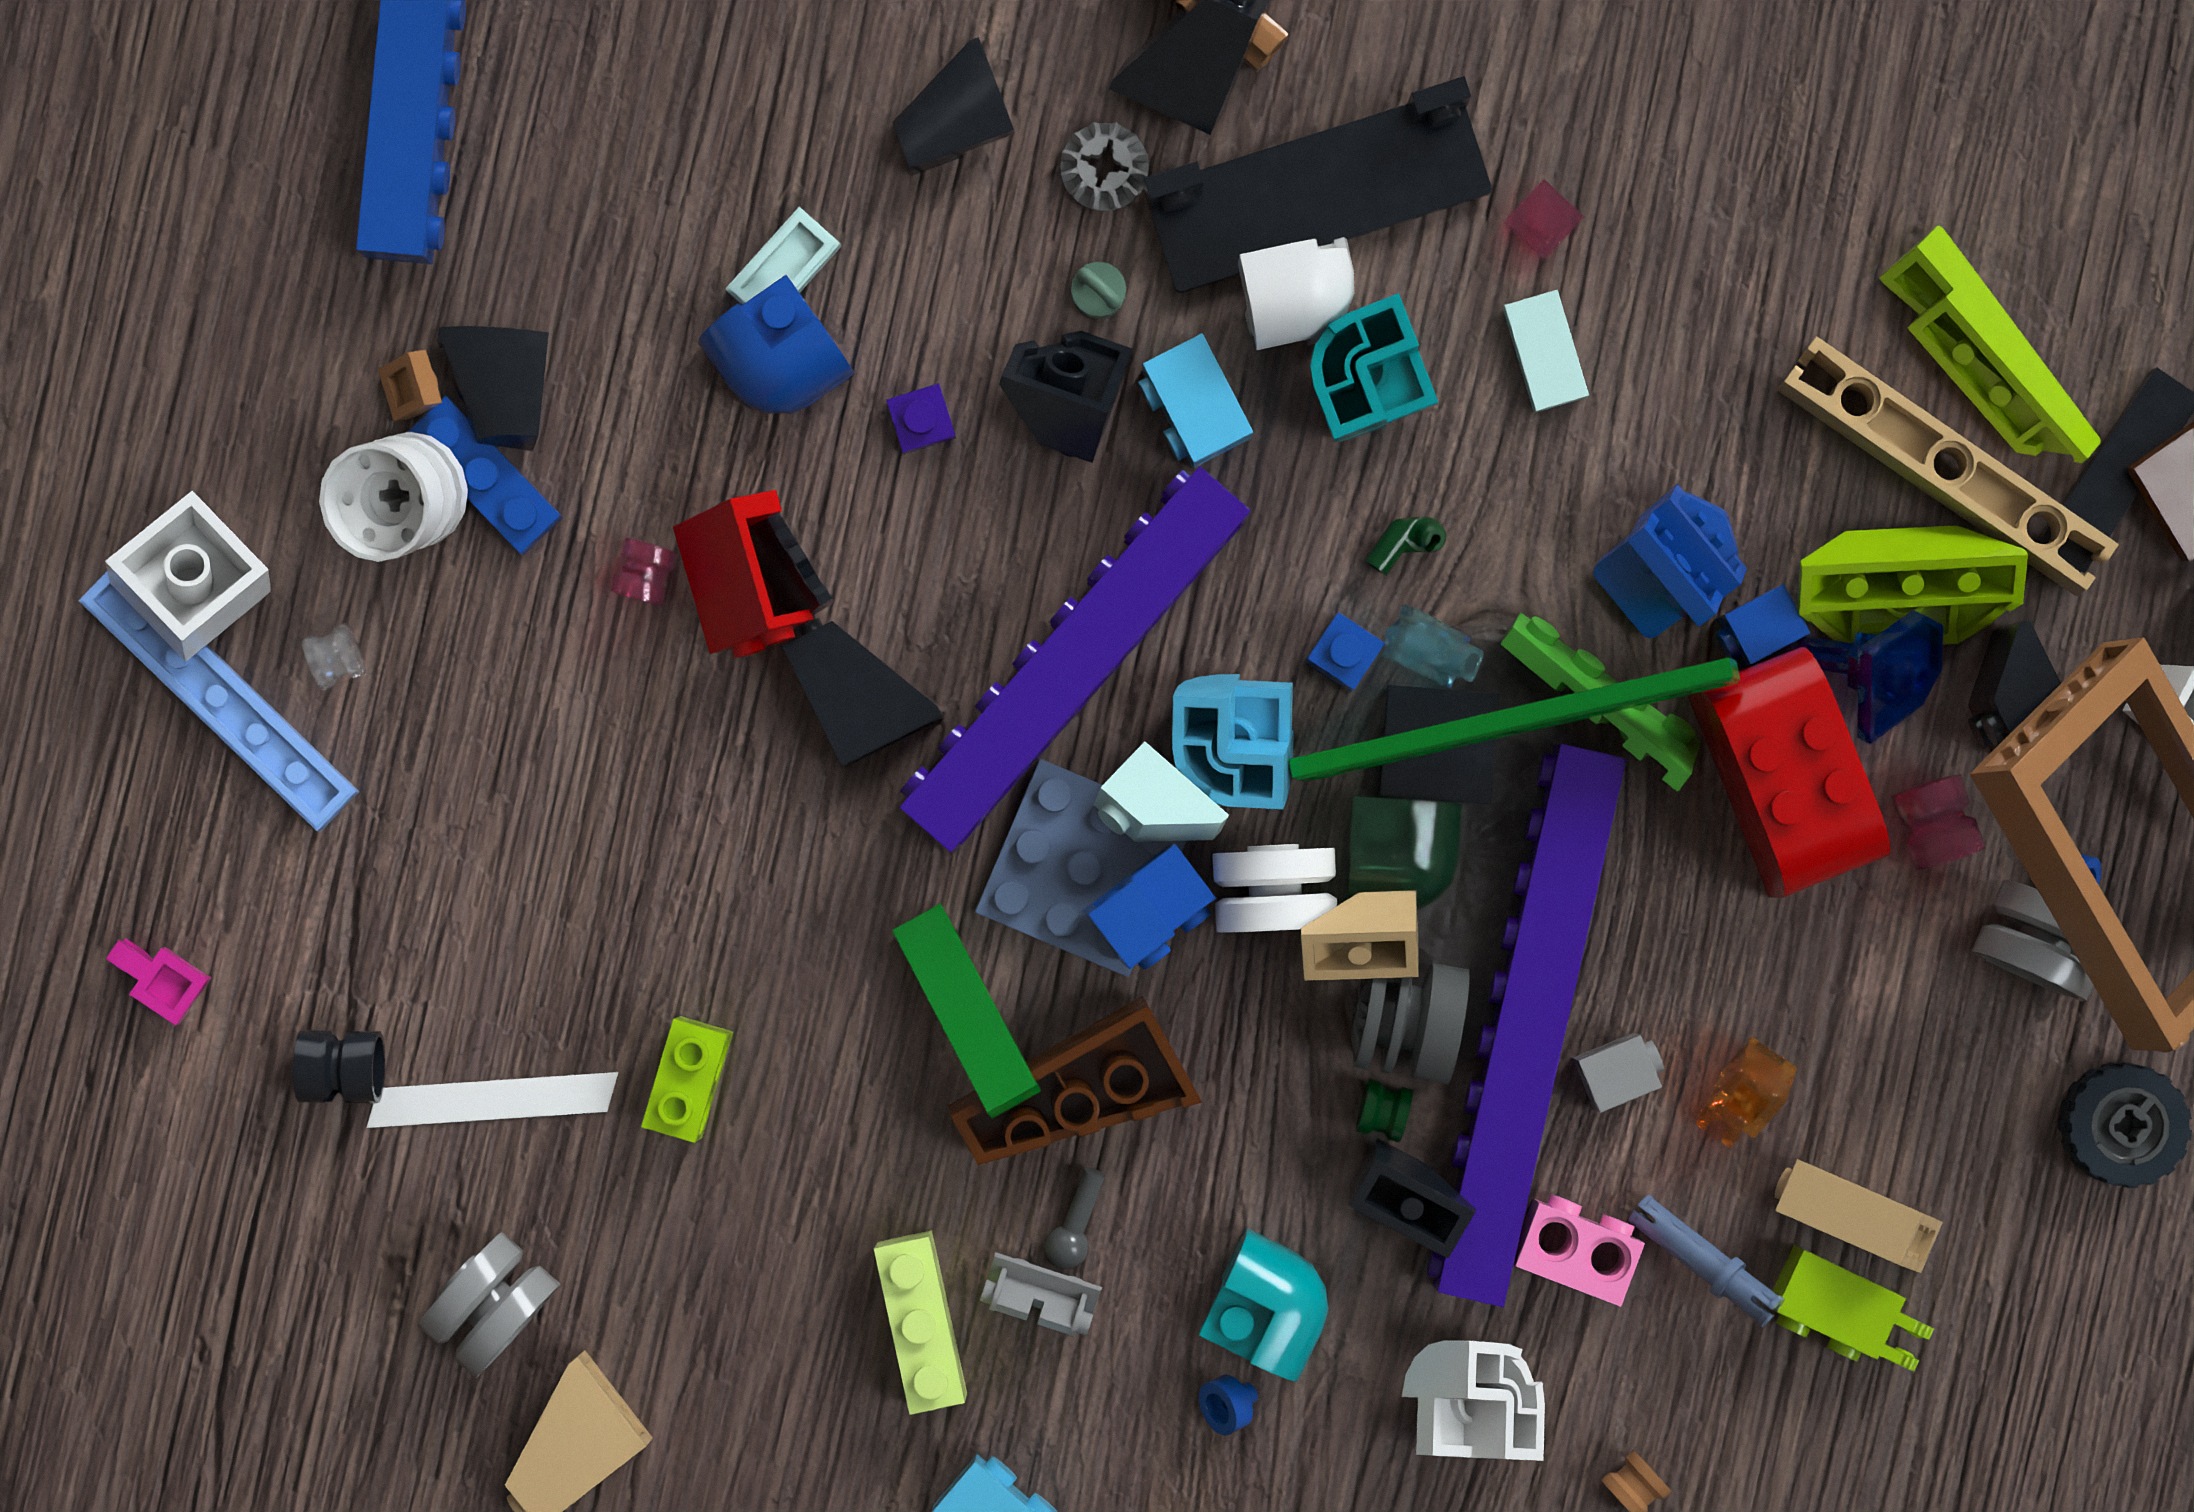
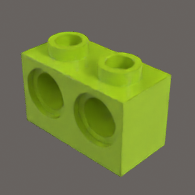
M682 1016L673 1019L641 1125L642 1128L693 1143L702 1139L734 1033L733 1031Z

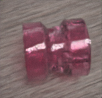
M625 537L620 553L624 559L622 569L614 574L609 591L663 607L667 594L664 581L667 573L674 570L678 553Z

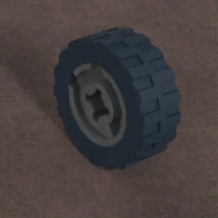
M2125 1062L2101 1064V1068L2089 1069L2083 1073V1077L2078 1082L2074 1081L2068 1088L2070 1092L2066 1099H2062L2059 1108L2062 1110L2061 1120H2058V1130L2061 1131L2063 1137L2061 1143L2064 1151H2068L2072 1158L2070 1160L2077 1168L2083 1169L2086 1175L2096 1180L2126 1188H2138L2140 1184L2151 1185L2159 1182L2158 1178L2163 1175L2168 1176L2176 1169L2174 1167L2176 1163L2185 1157L2187 1153L2185 1148L2192 1136V1130L2189 1128V1119H2192L2190 1108H2186L2184 1103L2186 1098L2180 1089H2176L2171 1084L2173 1082L2164 1074L2155 1072V1069Z

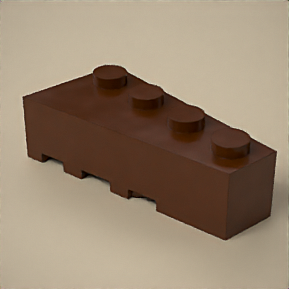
M1141 996L1027 1060L1026 1063L1041 1092L992 1119L986 1112L975 1090L948 1106L953 1122L977 1164L981 1165L1045 1147L1051 1142L1077 1135L1079 1137L1099 1132L1100 1129L1130 1120L1135 1122L1180 1106L1185 1108L1202 1103V1100L1144 997Z

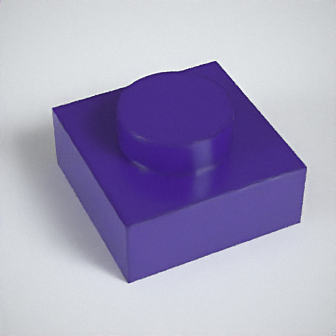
M939 383L886 399L904 455L956 438Z

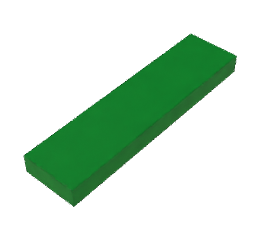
M941 903L893 929V934L991 1119L1041 1092Z

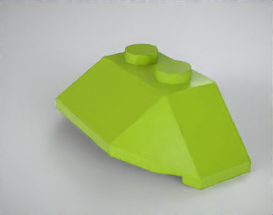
M1957 525L1845 531L1800 561L1797 609L1799 616L1808 622L1811 621L1823 633L1847 650L1959 644L1990 625L2006 610L2011 612L2023 604L2028 554L2023 548Z

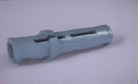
M1647 1195L1638 1204L1641 1209L1655 1219V1222L1639 1211L1638 1213L1634 1210L1628 1219V1223L1638 1228L1710 1284L1711 1288L1709 1291L1718 1299L1725 1296L1753 1318L1761 1327H1764L1774 1317L1773 1314L1758 1304L1756 1299L1760 1300L1771 1310L1778 1311L1784 1302V1298L1774 1293L1745 1271L1746 1263L1738 1257H1734L1731 1260L1713 1244L1709 1243L1658 1203L1652 1195Z

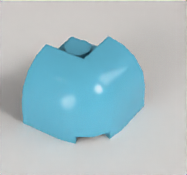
M1240 674L1200 676L1181 683L1173 694L1172 751L1176 769L1180 770L1187 779L1216 804L1228 807L1284 809L1291 781L1289 759L1293 758L1294 730H1292L1293 683L1240 680Z

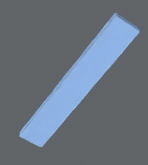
M108 572L81 597L79 602L316 831L321 832L359 793L338 770L208 645L185 662L110 584Z

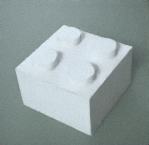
M193 491L105 561L110 584L185 662L271 592L268 568Z

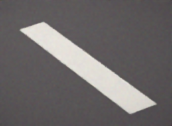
M619 1072L383 1088L380 1102L373 1103L367 1128L607 1112Z

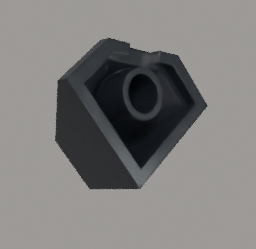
M1084 331L1062 334L1060 343L1039 347L1035 340L1018 343L1013 348L1001 376L999 386L1041 446L1059 451L1069 457H1076L1093 463L1111 416L1133 348Z

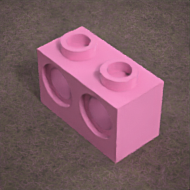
M1553 1194L1550 1195L1548 1203L1533 1198L1521 1229L1514 1265L1621 1307L1645 1245L1638 1238L1631 1236L1635 1226L1605 1214L1602 1215L1600 1223L1579 1216L1582 1209L1581 1205ZM1552 1222L1562 1223L1567 1232L1564 1245L1555 1251L1541 1249L1539 1245L1541 1229ZM1601 1243H1614L1619 1252L1616 1265L1607 1271L1595 1270L1591 1263L1593 1250Z

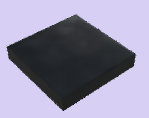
M1388 685L1383 737L1498 711L1499 694ZM1496 739L1381 765L1379 796L1491 805Z

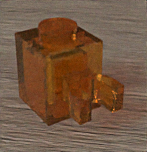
M1751 1036L1720 1072L1710 1101L1699 1113L1696 1125L1705 1130L1713 1120L1725 1121L1729 1127L1725 1130L1722 1143L1729 1148L1738 1140L1741 1130L1755 1138L1786 1103L1797 1067Z

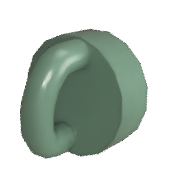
M1093 262L1086 264L1077 271L1072 280L1071 295L1073 303L1080 313L1089 318L1104 319L1111 317L1120 310L1125 301L1126 284L1124 277L1117 268L1109 263Z

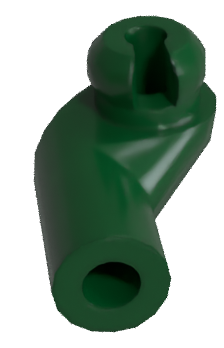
M1427 516L1395 519L1389 524L1364 561L1381 574L1387 576L1402 553H1434L1439 551L1446 542V531L1437 520Z

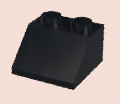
M2029 619L2005 625L1992 631L1968 703V707L1973 715L1972 718L1968 719L1971 732L1978 744L1983 749L1989 747L1991 752L2061 684Z

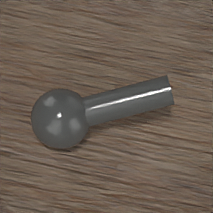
M1093 1168L1084 1169L1064 1224L1054 1228L1046 1237L1044 1243L1045 1255L1049 1262L1057 1268L1073 1269L1079 1266L1088 1254V1240L1084 1231L1106 1177L1099 1170Z

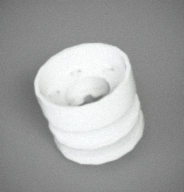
M406 432L351 447L335 458L322 478L319 504L325 526L341 547L356 557L379 562L399 558L418 549L437 544L454 532L465 513L468 488L463 468L448 447L432 436ZM402 490L409 491V494H403Z

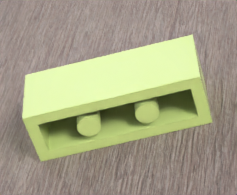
M932 1230L877 1242L874 1247V1253L909 1415L965 1403L967 1390Z

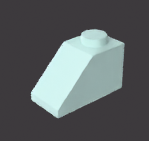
M1145 741L1105 782L1094 802V806L1099 810L1098 815L1110 830L1119 835L1126 833L1135 842L1213 840L1221 832L1229 817L1222 808Z

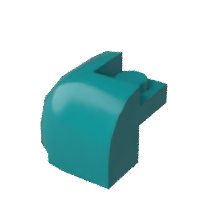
M1399 293L1341 316L1327 325L1328 327L1315 344L1310 365L1313 387L1334 442H1342L1386 427L1389 423L1439 403L1418 351L1419 343Z
M1246 1227L1222 1275L1223 1283L1203 1321L1198 1335L1248 1359L1251 1364L1263 1370L1297 1382L1324 1329L1329 1310L1326 1287L1314 1266L1297 1252Z

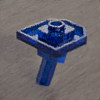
M1911 610L1878 635L1857 632L1853 643L1805 636L1801 638L1798 648L1806 647L1813 654L1822 671L1848 675L1847 686L1858 691L1857 738L1872 744L1924 705L1942 671L1943 625L1924 614Z

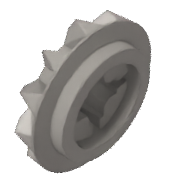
M1093 122L1080 131L1073 133L1064 148L1060 165L1061 177L1069 194L1081 205L1098 211L1116 210L1131 203L1142 191L1144 178L1148 177V154L1137 134L1132 133L1117 122ZM1109 144L1112 145L1113 163L1121 166V169L1127 170L1128 173L1123 171L1118 173L1109 172L1106 180L1102 181L1101 188L1096 187L1098 182L1096 168L1088 165V162L1083 161L1082 158L1087 160L1091 158L1100 159L1103 151L1107 150Z

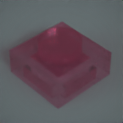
M1544 179L1504 223L1545 260L1583 220L1584 216Z

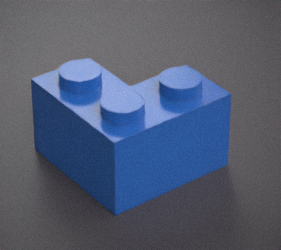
M1171 843L1082 911L1124 966L1131 969L1138 964L1139 967L1146 970L1171 951L1166 942L1175 935L1173 931L1176 928L1180 927L1184 933H1187L1212 914L1207 905L1216 897L1176 844Z

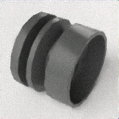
M1432 963L1426 972L1422 986L1412 985V977L1394 978V981L1387 980V978L1362 979L1359 982L1350 1029L1354 1049L1353 1067L1369 1069L1375 1046L1382 1047L1380 1072L1390 1074L1396 1064L1399 1052L1406 1051L1410 1052L1409 1067L1411 1078L1449 1084L1456 1065L1466 1016L1470 979L1469 969Z

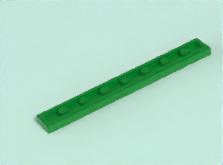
M1728 657L1289 759L1292 778L1297 781L1310 782L1738 684V681H1740L1737 662Z

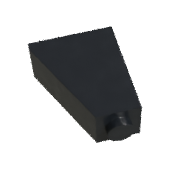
M1192 0L1125 60L1112 80L1109 89L1211 135L1224 112L1270 0Z
M820 618L806 622L793 629L795 638H793V641L782 646L841 766L845 768L944 719L937 705L833 621L825 625L822 624Z

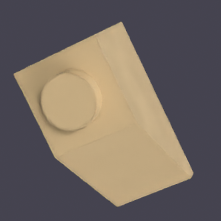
M1416 891L1358 893L1302 927L1301 943L1304 981L1418 977Z

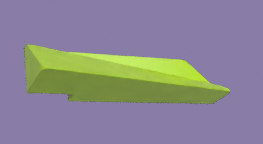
M1936 226L1879 277L1885 286L1920 315L1907 327L1908 330L2016 453L2036 456L2042 451L2072 455L2074 462L2083 463L2091 456L2101 442L2100 437L1944 228Z

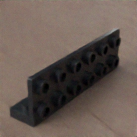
M1465 76L1412 92L1405 105L1200 170L1198 161L1145 177L1143 191L1176 292L1184 293L1240 275L1238 267L1240 254L1316 239L1318 247L1333 244L1335 239L1345 237L1347 240L1488 196L1492 191V186L1466 109L1471 99V94Z

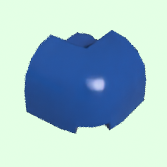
M787 275L781 277L740 306L737 303L712 323L698 340V344L731 391L748 407L767 414H792L804 409L855 374L831 336Z

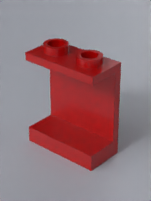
M776 490L728 499L672 526L709 654L731 650L734 659L753 655L766 650L765 646L795 638L793 628L814 620L810 609L774 617L748 527L782 512Z

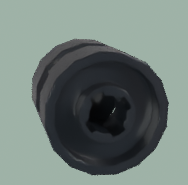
M328 1030L299 1031L293 1057V1086L297 1101L313 1103L332 1102L337 1093H340L346 1103H379L384 1088L386 1061L385 1044L381 1031H347L342 1040H338L337 1036Z

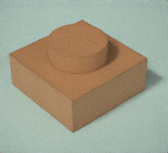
M426 350L408 352L378 369L394 422L413 419L442 403L437 377L431 368Z

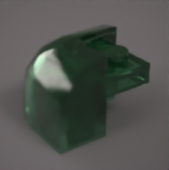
M1352 797L1349 853H1346L1343 902L1362 892L1416 891L1417 910H1421L1439 900L1453 883L1460 857L1463 804Z

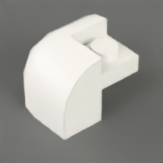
M1345 237L1335 239L1333 244L1319 247L1316 239L1239 255L1238 267L1247 304L1245 317L1249 335L1254 336L1257 350L1307 340L1308 346L1315 344L1328 327L1327 325L1348 312L1354 296V270Z
M1444 1340L1427 1345L1417 1354L1405 1375L1402 1397L1418 1398L1416 1455L1543 1461L1545 1413L1543 1383L1534 1382L1527 1363L1521 1357L1523 1349L1503 1343Z

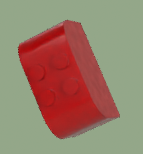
M1806 647L1787 651L1740 670V681H1738V684L1687 695L1769 898L1787 897L1890 855V841L1886 825L1828 680L1819 663Z

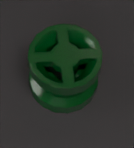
M1369 1078L1358 1112L1356 1132L1367 1135L1372 1131L1384 1133L1388 1140L1400 1143L1410 1112L1413 1089L1400 1087L1396 1090L1384 1088L1380 1081Z

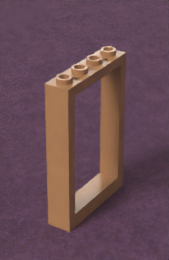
M2141 637L2103 642L1970 773V776L2131 1050L2166 1053L2183 1046L2190 1038L2189 1033L2194 1029V970L2165 1000L2041 787V784L2126 700L2194 819V724L2145 638Z

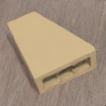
M1798 1159L1793 1169L1788 1167L1784 1170L1775 1190V1198L1780 1200L1775 1211L1919 1273L1924 1268L1943 1223Z
M585 1350L575 1357L565 1369L505 1484L511 1493L507 1496V1501L514 1512H563L644 1449L652 1440V1436Z

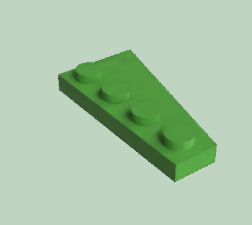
M1520 612L1508 628L1501 642L1505 649L1557 691H1564L1568 686L1577 693L1619 683L1604 672L1605 666L1598 658L1583 649H1578L1577 652L1558 639L1560 637L1558 631L1539 617L1534 616L1532 619H1529ZM1650 704L1589 718L1595 724H1609L1611 722L1619 729L1620 735L1625 740L1622 746L1638 760L1641 761L1646 756H1650L1669 770L1662 780L1677 792L1690 777L1701 741L1695 737L1696 732L1692 726L1682 718L1674 714H1669L1666 717Z

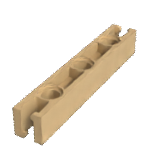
M1817 336L1797 362L1806 367L1809 361L1813 360L1837 380V385L1829 395H1825L1799 380L1804 370L1796 365L1777 391L1987 536L2025 549L2028 554L2027 563L2074 596L2088 590L2096 577L2089 572L2080 573L2058 555V548L2069 538L2093 553L2091 556L2093 561L2096 563H2106L2119 546L2118 543ZM1855 390L1861 393L1867 402L1866 413L1862 416H1853L1847 413L1841 404L1842 392ZM1946 453L1957 461L1959 474L1955 480H1946L1936 473L1934 469L1936 454ZM2030 517L2042 518L2049 524L2051 538L2047 544L2036 543L2029 537L2027 523Z

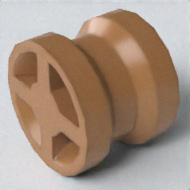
M1634 1449L1625 1457V1465L1617 1473L1608 1472L1601 1479L1629 1512H1648V1506L1655 1499H1665L1672 1492Z

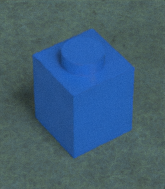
M1785 584L1777 586L1716 618L1721 629L1716 631L1715 635L1722 651L1727 658L1729 657L1733 660L1737 658L1741 667L1751 665L1810 634L1803 618L1799 616L1798 609Z
M1338 612L1304 663L1350 693L1356 688L1385 643Z

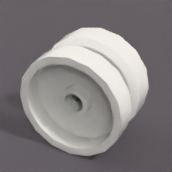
M1299 844L1247 846V852L1212 854L1213 879L1215 883L1222 887L1249 886L1248 897L1222 898L1215 903L1216 932L1298 930L1337 906V898L1329 893L1302 894L1301 883L1328 882L1336 876L1334 848L1299 849Z

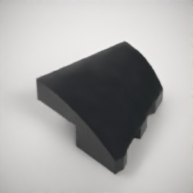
M979 37L969 40L892 122L912 176L962 158L963 153L1015 134Z
M485 326L439 327L437 343L439 348H443L454 374V386L459 398L466 404L470 414L469 424L477 443L533 451L539 435L549 332Z
M780 513L748 527L760 570L787 614L810 609L815 619V614L834 603L831 595L818 578L807 556Z

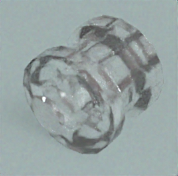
M346 623L333 627L331 634L320 638L311 635L302 639L303 651L315 681L322 690L334 687L337 679L348 675L352 678H357L366 674L360 648Z

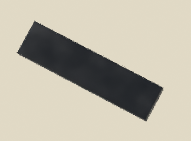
M2158 367L2152 369L2061 505L2110 537L2140 492L2126 468L2183 429L2194 413V392ZM2049 524L2041 532L2035 541L2036 543L2047 544L2051 538ZM2069 538L2058 548V555L2080 573H2085L2093 562V559H2091L2093 553Z

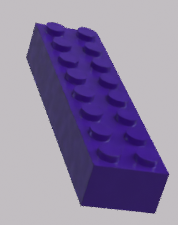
M1201 466L1191 476L1182 470L1161 494L1162 498L1160 501L1165 506L1159 513L1152 518L1145 512L1124 536V543L1128 548L1122 555L1115 560L1108 554L1086 579L1088 581L1087 585L1092 588L1079 603L1070 597L1049 621L1051 623L1050 626L1055 630L1042 645L1033 639L1012 663L1013 668L1018 671L1005 688L996 681L975 705V708L981 715L969 729L966 730L958 724L937 748L944 757L932 771L929 772L923 766L920 767L900 790L907 798L900 808L948 851L955 853L1247 521L1251 510Z

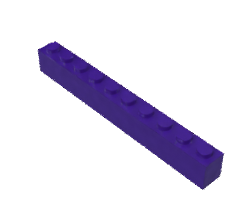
M1566 744L1554 745L1553 754L1544 753L1537 776V785L1545 787L1540 809L1532 807L1530 810L1524 837L1525 840L1533 841L1528 863L1519 862L1512 889V894L1520 896L1516 917L1507 916L1501 936L1500 948L1508 950L1504 972L1495 970L1489 989L1488 1003L1496 1005L1491 1026L1482 1025L1476 1048V1057L1484 1059L1479 1081L1470 1080L1464 1101L1463 1111L1472 1115L1467 1136L1457 1135L1452 1154L1451 1167L1459 1168L1455 1190L1476 1208V1212L1449 1258L1433 1250L1430 1252L1427 1276L1435 1278L1433 1287L1438 1293L1504 1307L1627 758Z

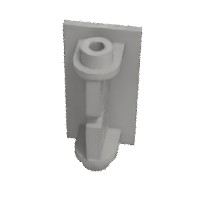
M995 1252L980 1301L990 1304L989 1310L991 1311L995 1310L1026 1321L1030 1308L1033 1306L1042 1309L1038 1325L1068 1334L1070 1337H1075L1076 1333L1087 1336L1102 1287L1085 1282L1075 1276H1067L1030 1264L1023 1259L1012 1258Z

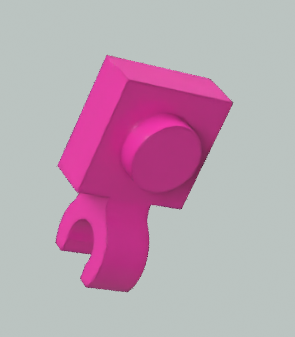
M126 938L123 941L118 940L106 957L109 962L139 980L129 995L175 1026L182 1022L211 980V977L166 947L161 948L153 959L146 951Z

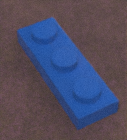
M445 396L441 404L433 407L408 431L432 436L451 450L463 468L468 488L467 499L520 554L524 555L563 518L496 446L477 443L469 424V418L449 397Z

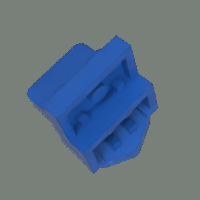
M1676 484L1639 516L1632 532L1596 563L1593 574L1595 579L1639 632L1647 638H1654L1682 617L1685 618L1689 615L1694 623L1700 627L1715 616L1723 597L1741 585L1747 567L1739 559L1737 543L1727 512L1694 494L1684 492Z

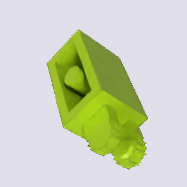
M1793 1245L1772 1290L1784 1298L1780 1309L1776 1311L1780 1313L1776 1321L1777 1324L1806 1338L1811 1328L1831 1338L1826 1346L1827 1348L1856 1362L1861 1353H1864L1877 1360L1881 1356L1906 1369L1915 1371L1919 1360L1912 1353L1900 1347L1894 1348L1885 1344L1894 1324L1904 1328L1905 1332L1919 1339L1925 1338L1929 1340L1934 1328L1900 1312L1906 1298L1796 1245Z

